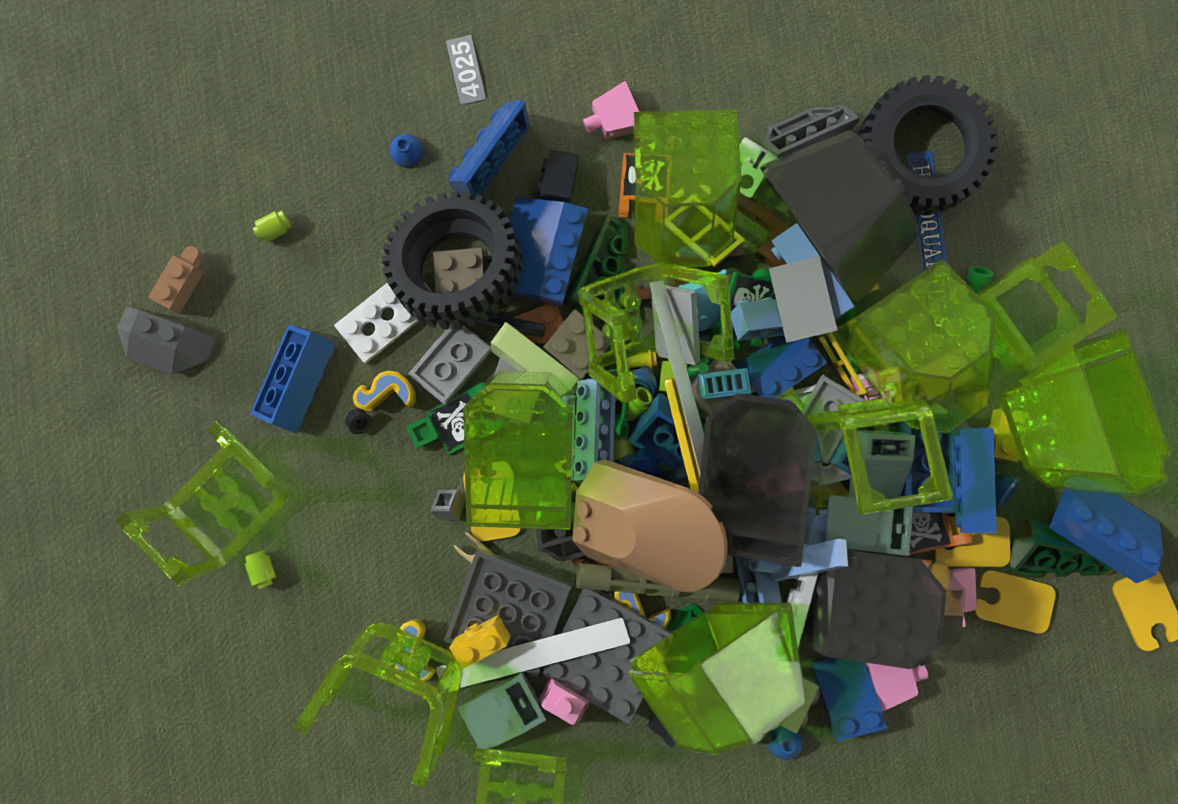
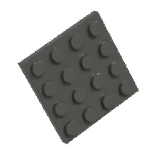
M478 548L444 641L452 644L455 637L465 633L464 631L468 627L476 623L480 625L499 615L511 635L507 646L501 650L551 637L554 634L572 583ZM541 667L523 672L537 677Z
M583 589L562 633L623 618L630 643L546 665L542 675L549 679H555L589 700V702L630 724L676 633L597 590Z

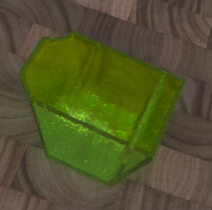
M737 109L634 112L631 129L634 245L649 255L659 267L710 266L712 261L733 243L742 181Z
M944 259L939 260L838 327L836 332H832L839 345L911 428H927L940 430L941 433H949L988 405L996 315Z
M1126 327L1066 347L999 395L1001 408L1006 415L1009 431L1014 438L1018 457L1022 461L1024 469L1046 487L1141 496L1167 482L1168 475L1163 473L1165 458L1170 457V448Z
M499 371L464 406L467 527L571 530L576 396L551 372Z
M717 603L672 632L671 635L666 636L630 660L632 669L628 671L630 679L679 749L718 755L732 749L757 743L762 740L763 735L777 728L781 721L786 717L794 715L797 712L796 710L805 703L791 603Z

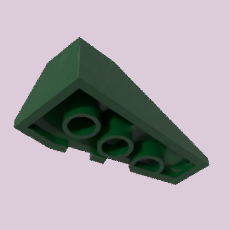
M610 214L605 215L571 282L563 302L564 304L584 315L610 319L618 317L625 299V289H623L624 276H626L624 256L627 253L628 225Z
M1027 519L1014 535L1009 566L1011 574L1034 578L1041 577L1042 573H1055L1056 577H1062L1067 572H1079L1081 576L1111 575L1115 571L1107 564L1050 529L1051 523Z

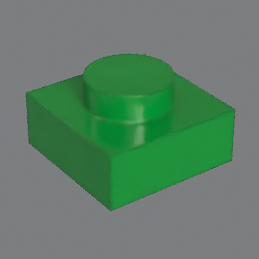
M429 416L406 426L416 449L440 438Z

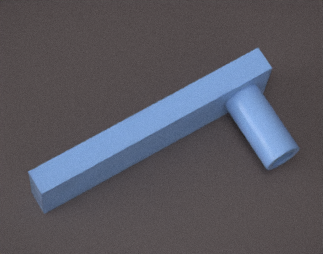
M844 539L826 541L772 554L769 557L752 556L749 560L751 571L770 573V580L781 581L848 567L847 545Z

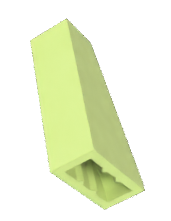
M505 322L491 341V352L564 402L567 397L572 399L577 391L576 384L579 378Z

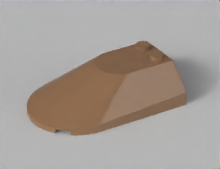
M603 459L593 464L576 492L572 541L588 558L668 588L684 592L700 590L715 581L721 574L727 558V538L722 522L718 523L711 510L713 506L694 490Z

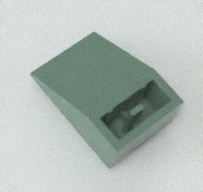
M854 430L849 497L898 502L913 463L915 435L902 432Z
M829 495L825 542L844 539L846 540L847 549L909 556L913 504Z
M523 671L458 707L481 752L525 733L544 722L548 715L541 706L536 692Z

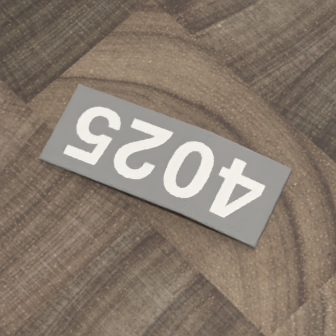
M468 35L447 40L446 44L460 104L486 99L472 36Z

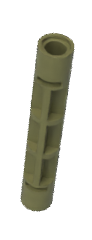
M579 563L577 569V589L605 590L676 598L711 599L713 601L732 603L738 601L740 594V581L737 577L719 576L715 581L700 590L684 592L668 588L608 565Z

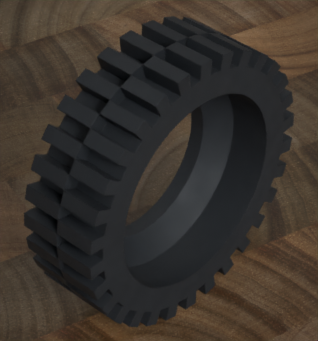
M923 75L919 82L917 81V76L909 78L906 84L904 81L896 84L894 89L891 87L878 99L864 119L859 130L860 135L856 141V145H860L856 150V158H861L857 164L858 170L865 169L866 172L861 178L864 183L871 180L873 184L869 190L872 194L877 190L882 193L878 200L882 203L887 198L892 200L889 205L890 208L895 210L901 205L903 206L902 213L908 214L915 209V215H923L926 211H928V215L936 214L939 210L942 213L949 210L952 206L955 207L976 191L986 180L985 177L991 173L993 167L990 165L996 161L997 154L992 152L998 148V140H992L998 134L997 127L989 128V125L995 121L992 114L985 117L984 112L989 107L985 102L980 106L977 105L976 101L980 96L976 92L971 97L966 94L970 87L963 84L960 89L955 88L957 80L950 79L947 84H943L944 76H936L933 82H930V75ZM927 108L938 111L952 120L960 130L965 142V152L959 165L950 173L938 177L921 176L907 169L899 160L894 148V132L903 116L915 109Z
M451 191V198H447L445 193H439V200L433 201L431 196L425 198L427 205L423 207L417 202L413 205L414 213L410 214L406 210L402 214L405 221L402 223L397 220L393 226L397 232L389 231L387 238L391 244L384 243L383 247L387 254L382 255V262L385 265L383 272L387 278L388 285L412 317L415 316L421 323L426 321L429 326L436 328L438 323L442 329L449 330V325L452 323L456 330L462 329V322L465 321L469 327L475 326L474 319L480 317L482 322L488 320L486 313L490 310L496 315L500 312L497 306L499 302L505 306L510 300L507 292L514 295L517 290L514 282L520 283L522 278L519 271H523L521 260L523 259V254L508 217L505 216L500 207L496 208L494 202L491 200L486 202L484 197L478 194L474 200L471 192H464L463 198H461L458 191ZM469 236L482 241L489 248L492 255L490 266L483 276L469 287L453 293L437 294L432 293L425 286L422 277L424 261L429 252L440 242L451 237Z

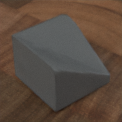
M438 489L430 511L439 520L459 521L466 504V498L459 490Z

